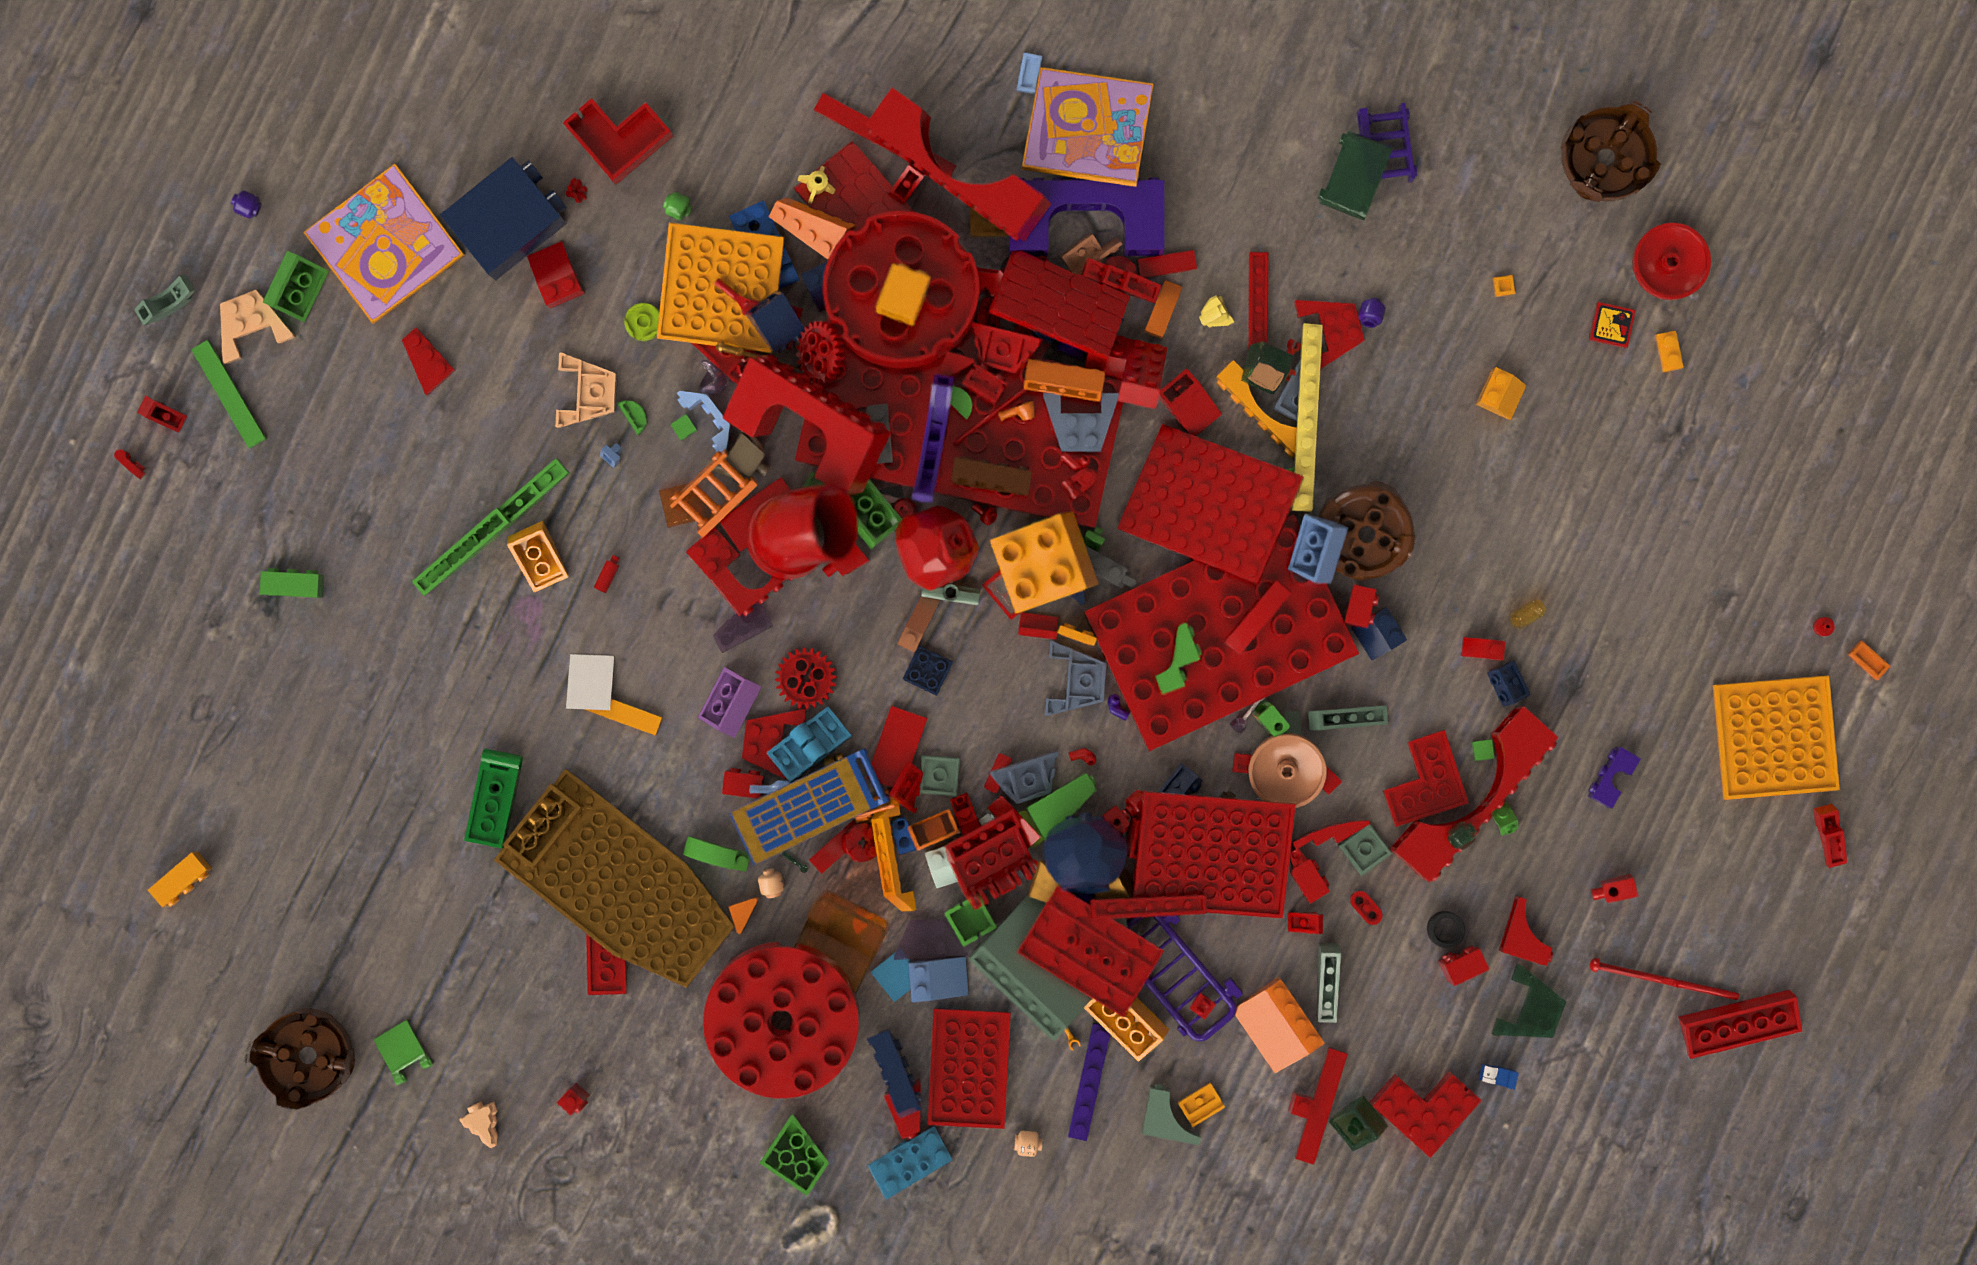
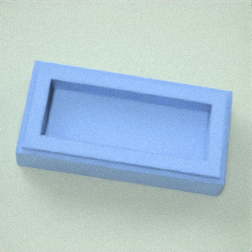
M1023 53L1017 85L1018 92L1035 95L1042 62L1041 55Z

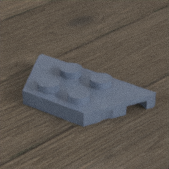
M1052 751L990 771V775L1012 802L1019 804L1051 793L1052 779L1056 770L1054 769V764L1059 753L1058 751Z

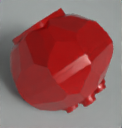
M933 506L906 516L899 522L896 528L897 552L908 579L917 586L929 591L962 579L970 571L979 552L974 531L964 517L958 512L942 506Z

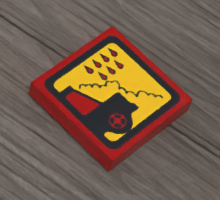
M1598 302L1589 340L1628 348L1636 310Z

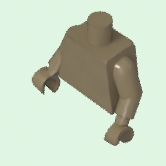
M741 431L724 458L744 478L746 476L751 477L754 471L765 476L770 468L761 462L765 454L762 452L764 447L758 437L752 438L743 431ZM717 465L711 471L733 478L721 465Z

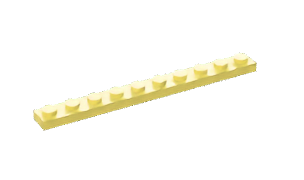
M1304 323L1302 325L1294 473L1302 475L1304 480L1292 505V510L1312 512L1323 328V325Z

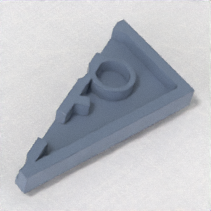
M1301 357L1294 368L1296 375L1291 374L1290 381H1287L1273 407L1274 410L1297 422Z

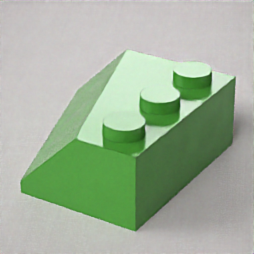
M793 1114L759 1162L806 1196H808L829 1164L828 1160Z

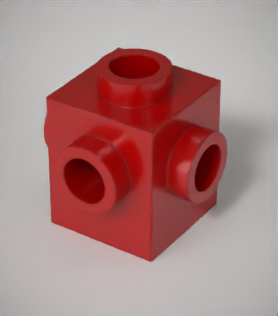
M1114 805L1101 815L1121 834L1129 830L1127 826L1130 825L1128 821L1130 816L1124 809L1120 811L1117 805ZM1118 818L1120 820L1119 824L1114 825L1113 821Z

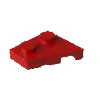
M907 762L889 793L890 797L912 813L917 812V807H914L916 796L920 795L923 772L914 764Z

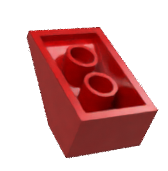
M562 241L527 256L540 293L548 308H554L585 294Z

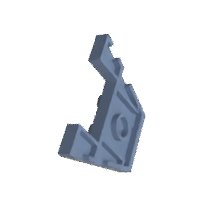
M1043 393L1061 452L1101 451L1119 393L1101 394V413H1061V395Z
M1050 641L1049 658L1069 660L1066 700L1046 698L1045 716L1104 702L1106 663Z

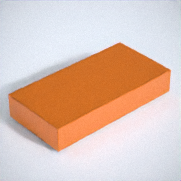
M1862 640L1847 654L1875 680H1879L1891 667Z

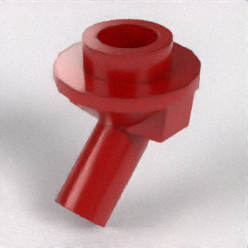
M976 502L971 506V509L981 516L980 521L985 525L989 526L996 521L997 511L994 507L988 506L985 510Z

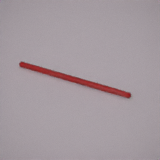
M1022 388L955 439L953 444H958L1028 390Z

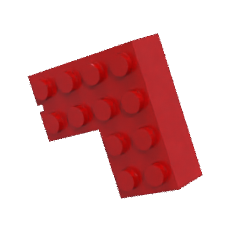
M592 98L579 108V111L584 116L582 119L574 112L563 122L568 131L615 185L673 137L669 128L646 102L617 127Z
M1118 335L1115 338L1109 357L1103 359L1088 353L1084 369H1097L1105 372L1107 376L1120 378L1121 384L1117 401L1156 409L1168 347Z
M1448 1071L1424 1099L1394 1074L1369 1103L1431 1158L1482 1100Z

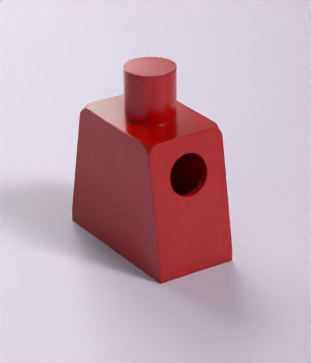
M855 544L847 558L842 561H831L822 570L828 578L837 571L844 577L870 561Z
M1631 874L1600 881L1601 887L1591 889L1593 900L1605 898L1607 903L1639 897L1634 878ZM1610 888H1616L1614 893H1609Z

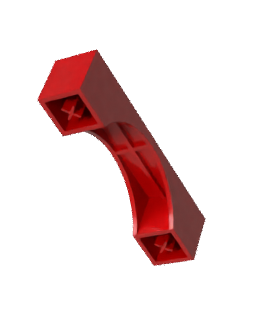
M892 87L865 126L870 129L868 133L926 176L928 175L938 185L943 186L956 198L958 197L967 206L973 208L985 219H988L1001 230L1005 228L1004 232L1014 240L1018 241V239H1021L1025 242L1051 203L1042 194L1014 174L1006 179L990 184L964 183L946 175L938 165L931 149L929 136L931 117L921 107Z
M1515 706L1491 733L1496 749L1497 767L1493 784L1484 800L1472 812L1455 821L1441 824L1413 821L1389 848L1423 880L1431 882L1432 880L1436 881L1440 877L1442 868L1444 866L1448 867L1454 861L1453 856L1465 849L1467 846L1466 841L1470 837L1474 838L1479 833V827L1482 823L1486 824L1493 817L1491 813L1496 808L1500 809L1504 805L1507 795H1512L1519 787L1517 784L1522 779L1525 780L1529 777L1531 768L1534 765L1538 766L1543 761V755L1547 750L1551 751L1557 745L1556 740L1559 737L1524 706Z

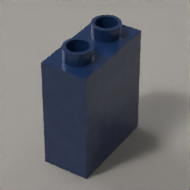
M511 157L440 214L481 267L495 281L567 224L560 216V213L567 209L566 205L553 189L545 196L536 186L543 177L529 160L520 166Z

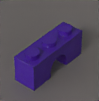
M1622 747L1613 748L1607 756L1608 762L1600 768L1597 781L1593 782L1588 789L1590 792L1588 797L1613 809L1622 793L1612 784L1614 774L1621 771L1626 775H1632L1641 758Z

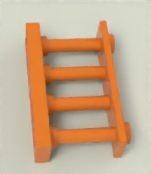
M726 449L722 452L717 451L712 456V461L680 492L677 490L670 497L671 508L679 504L698 522L697 533L702 538L758 485L757 480L753 476L749 479L747 477L744 478L724 459L727 456ZM718 464L739 483V488L735 492L730 491L711 472ZM705 477L725 496L726 501L722 505L716 504L697 485ZM691 490L712 510V514L708 518H703L684 499Z

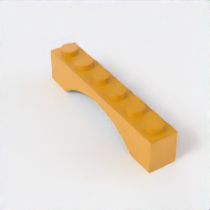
M1233 360L1215 378L1217 380L1216 384L1223 391L1226 389L1231 394L1229 397L1236 404L1240 403L1244 407L1243 411L1250 418L1254 417L1258 421L1256 424L1264 432L1267 430L1271 434L1270 438L1275 444H1281L1285 448L1284 452L1291 459L1295 458L1297 427L1281 424L1261 410L1250 392L1248 380H1246L1247 373Z

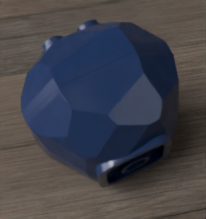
M1081 813L1078 818L1076 816H1066V820L1049 830L1043 849L1045 866L1053 880L1061 885L1062 891L1079 895L1109 891V884L1116 881L1123 871L1127 856V842L1123 835L1108 820H1105V817H1092L1091 813Z

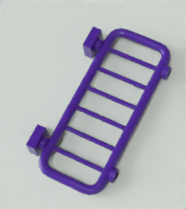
M1178 915L1153 916L1158 923L1141 937L1145 939L1161 926L1170 938L1159 948L1163 949L1173 940L1182 953L1154 977L1148 978L1145 985L1179 1024L1177 1029L1183 1036L1188 1035L1191 1039L1198 1042L1205 1041L1235 1016L1237 1007L1232 996L1234 995L1238 999L1243 993L1230 976L1224 981L1226 987L1223 988L1169 925L1170 922L1175 925L1180 921ZM1131 917L1126 921L1127 928L1130 929L1143 917ZM1186 955L1195 967L1165 993H1162L1153 982ZM1198 970L1208 982L1175 1009L1166 996ZM1211 985L1220 995L1214 1002L1217 1004L1223 999L1229 1006V1011L1204 1033L1197 1034L1191 1028V1025L1201 1017L1197 1015L1187 1023L1178 1011Z

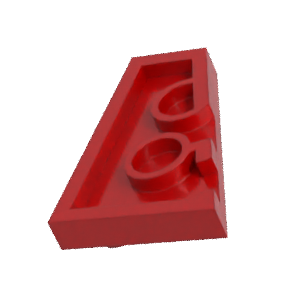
M415 327L402 339L426 396L456 371L418 328Z

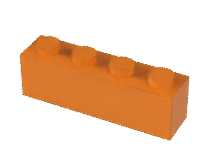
M1028 359L1023 389L1100 402L1105 372L1097 369H1083L1079 366H1065L1056 362L1047 363L1038 359Z

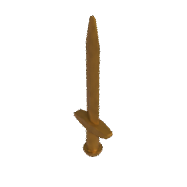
M720 341L716 345L718 352L724 351L737 356H758L745 352L743 348L724 344V341ZM790 365L791 367H793V369H800L798 367Z

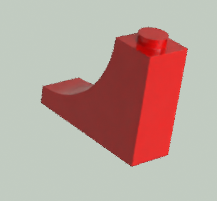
M1515 895L1499 951L1547 966L1548 962L1550 963L1553 958L1552 947L1543 944L1533 935L1525 915L1527 899Z

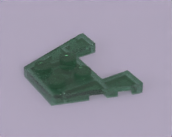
M1517 963L1511 980L1529 986L1524 1004L1516 1024L1496 1018L1491 1034L1495 1036L1553 1038L1566 1001Z

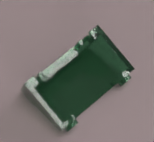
M1347 130V133H1342L1339 144L1342 146L1329 182L1325 189L1321 188L1317 199L1320 200L1319 204L1364 221L1393 147Z

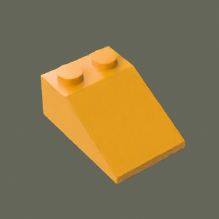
M543 521L508 536L507 546L533 592H537L569 577L554 541Z

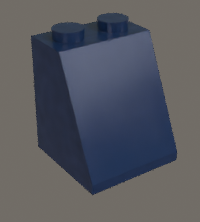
M773 292L745 313L759 335L774 353L777 351L780 353L788 347L787 343L801 338V332L805 331L801 321L781 292Z

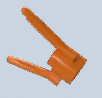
M887 789L884 792L888 794L890 791ZM878 795L873 797L874 801L879 799ZM895 804L869 810L856 816L855 819L857 823H871L872 814L894 808Z

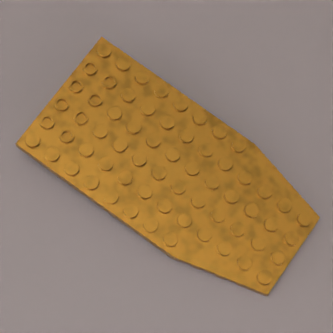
M568 769L563 771L554 784L548 786L503 843V849L494 859L495 862L611 954L685 988L690 985L735 927L685 861Z

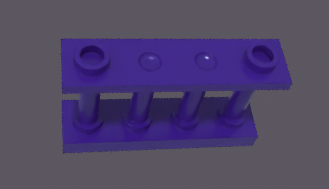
M1405 103L1400 104L1397 112L1371 115V113H1368L1367 108H1361L1357 112L1367 188L1375 187L1379 179L1407 176L1408 183L1414 181L1415 176H1417V166L1413 165L1407 121L1410 119V113ZM1400 119L1401 130L1375 134L1370 132V125L1373 122ZM1402 138L1404 149L1376 153L1372 148L1374 141ZM1405 157L1406 168L1386 171L1375 170V162L1377 160Z

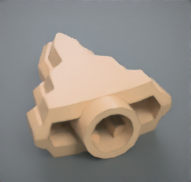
M482 1101L468 1107L469 1113L459 1119L464 1128H469L472 1134L479 1135L482 1142L489 1148L497 1146L498 1133L495 1126L498 1121L495 1114L498 1110L495 1102L483 1105Z

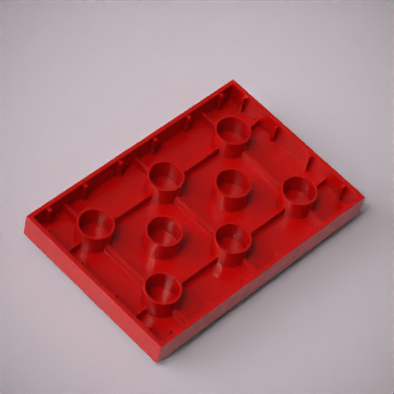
M1294 514L1287 517L1259 584L1194 560L1084 611L1085 617L1095 638H1097L1098 645L1148 751H1152L1359 654L1327 584L1315 583L1288 569L1300 531V526ZM1278 580L1292 593L1243 652L1239 654L1226 644L1225 641L1272 584ZM1187 623V626L1191 625L1195 635L1192 637L1194 645L1198 644L1201 650L1200 659L1178 667L1179 671L1183 670L1187 680L1184 682L1185 686L1162 694L1155 676L1166 671L1172 664L1178 627L1181 624Z

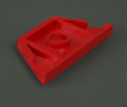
M976 322L971 324V327L974 328L976 338L974 341L978 349L979 363L1013 373L1020 371L1043 340Z

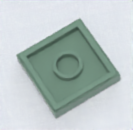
M922 755L921 771L923 772V777L920 784V793L957 796L960 758Z
M1371 824L1352 834L1338 845L1360 876H1363L1393 854Z

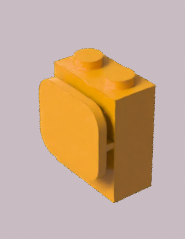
M893 264L876 307L877 313L914 326L926 297L930 277L925 272H914L905 265L898 264L897 266Z

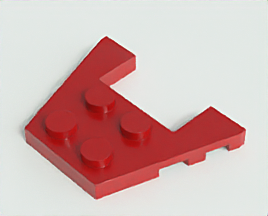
M1306 300L1294 301L1298 318L1318 314L1320 325H1323L1322 332L1327 351L1321 353L1320 369L1365 341L1355 304Z
M806 709L747 720L742 759L786 779L767 755V752L782 741L784 724L798 726L805 722Z

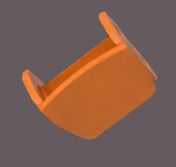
M950 809L943 810L908 826L917 851L960 832Z

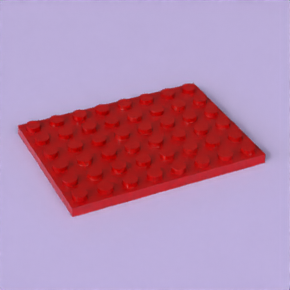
M1162 424L1117 529L1259 584L1304 477Z
M1143 791L1132 898L1205 894L1207 913L1283 918L1296 804Z

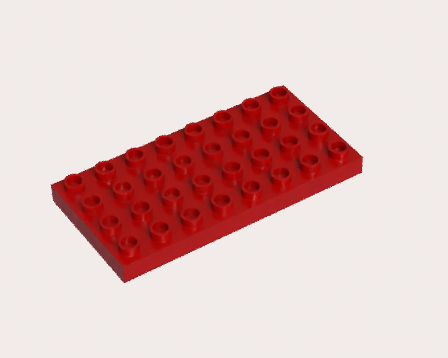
M961 340L950 351L972 358L975 364L979 365L978 349L975 343ZM843 344L841 348L845 349V352L842 353V356L845 359L841 360V363L844 365L839 367L841 373L836 374L837 379H832L831 383L820 385L828 393L831 392L838 395L839 399L844 403L848 402L854 405L855 409L859 412L866 413L869 405L888 404L893 462L876 464L869 479L914 489L926 430L932 384L935 374L940 375L945 356L918 367L892 368L867 361ZM1031 356V357L1029 358V360L1038 359V360H1041V361L1047 362V363H1055V362H1056V363H1060V364L1065 365V366H1074V365L1065 364V363H1061V362H1057V361H1052V360H1048V359H1043V358H1039V357H1034V356ZM1028 361L1018 373L986 366L989 368V373L994 376L997 373L1006 379L1007 387L996 405L962 386L963 380L973 366L953 376V387L961 388L967 392L971 398L972 410L966 420L950 404L939 475L934 493L1047 519L1059 514L1074 512L1078 526L1095 529L1123 402L1117 401L1100 452H1068L1074 458L1083 455L1089 456L1090 463L1086 468L1093 469L1097 475L1095 484L1072 500L1068 490L1064 489L1061 484L1082 469L1074 470L1061 459L1066 452H1061L1043 398V393L1045 392L1028 390L1001 410L1005 411L1020 404L1033 401L1035 417L1023 421L1017 414L1001 421L997 413L958 444H953L955 439L1024 388ZM1105 375L1102 393H1119L1121 379ZM1061 395V413H1101V399L1099 402ZM804 418L795 461L819 467L827 449L826 436L818 426ZM955 457H968L978 462L979 460H986L994 465L1004 463L1008 464L1010 468L1017 469V466L1029 468L1028 471H1031L1032 475L1028 496L952 484L951 477ZM1077 481L1073 483L1076 489L1081 487Z

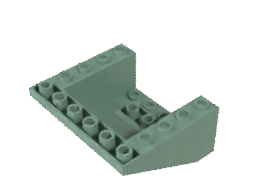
M1027 894L998 924L997 928L969 955V960L1044 1033L1055 1041L1092 998L1017 953L1046 905V902L1029 897Z

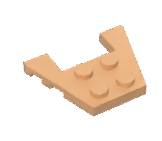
M257 290L220 303L222 359L224 364L242 358L235 339L271 326L276 341L279 344L295 338V335L274 312L273 308L262 303L264 298Z
M559 353L558 370L578 372L576 411L556 410L555 427L561 428L615 413L617 374L564 353Z

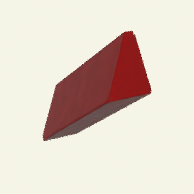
M1002 795L987 807L996 818L1011 809L1014 810L1021 825L1018 829L1027 848L1031 847L1041 838L1034 828Z

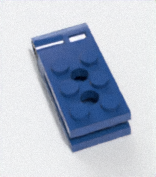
M764 200L729 216L735 231L780 236L773 220L769 218L770 213ZM753 225H760L757 231H751ZM785 246L783 248L779 290L800 281Z

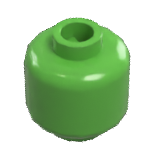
M678 192L668 194L663 205L665 214L677 220H682L684 216L689 217L693 207L690 206V198Z

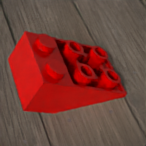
M1187 368L1160 390L1158 399L1188 434L1197 436L1222 415L1207 392Z

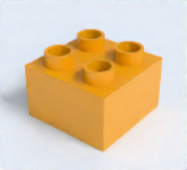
M1074 512L1059 514L990 540L1016 614L1099 585Z

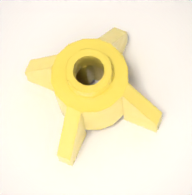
M821 166L819 171H814L810 175H799L797 181L807 184V188L811 192L808 201L810 204H812L815 194H820L824 190L831 194L835 192V188L828 183V178L823 173L825 168Z
M1215 295L1209 298L1199 316L1204 326L1207 325L1209 328L1213 326H1228L1234 323V319L1229 314L1222 296L1217 297Z

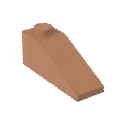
M920 597L898 641V645L914 653L916 652L938 607L939 600Z

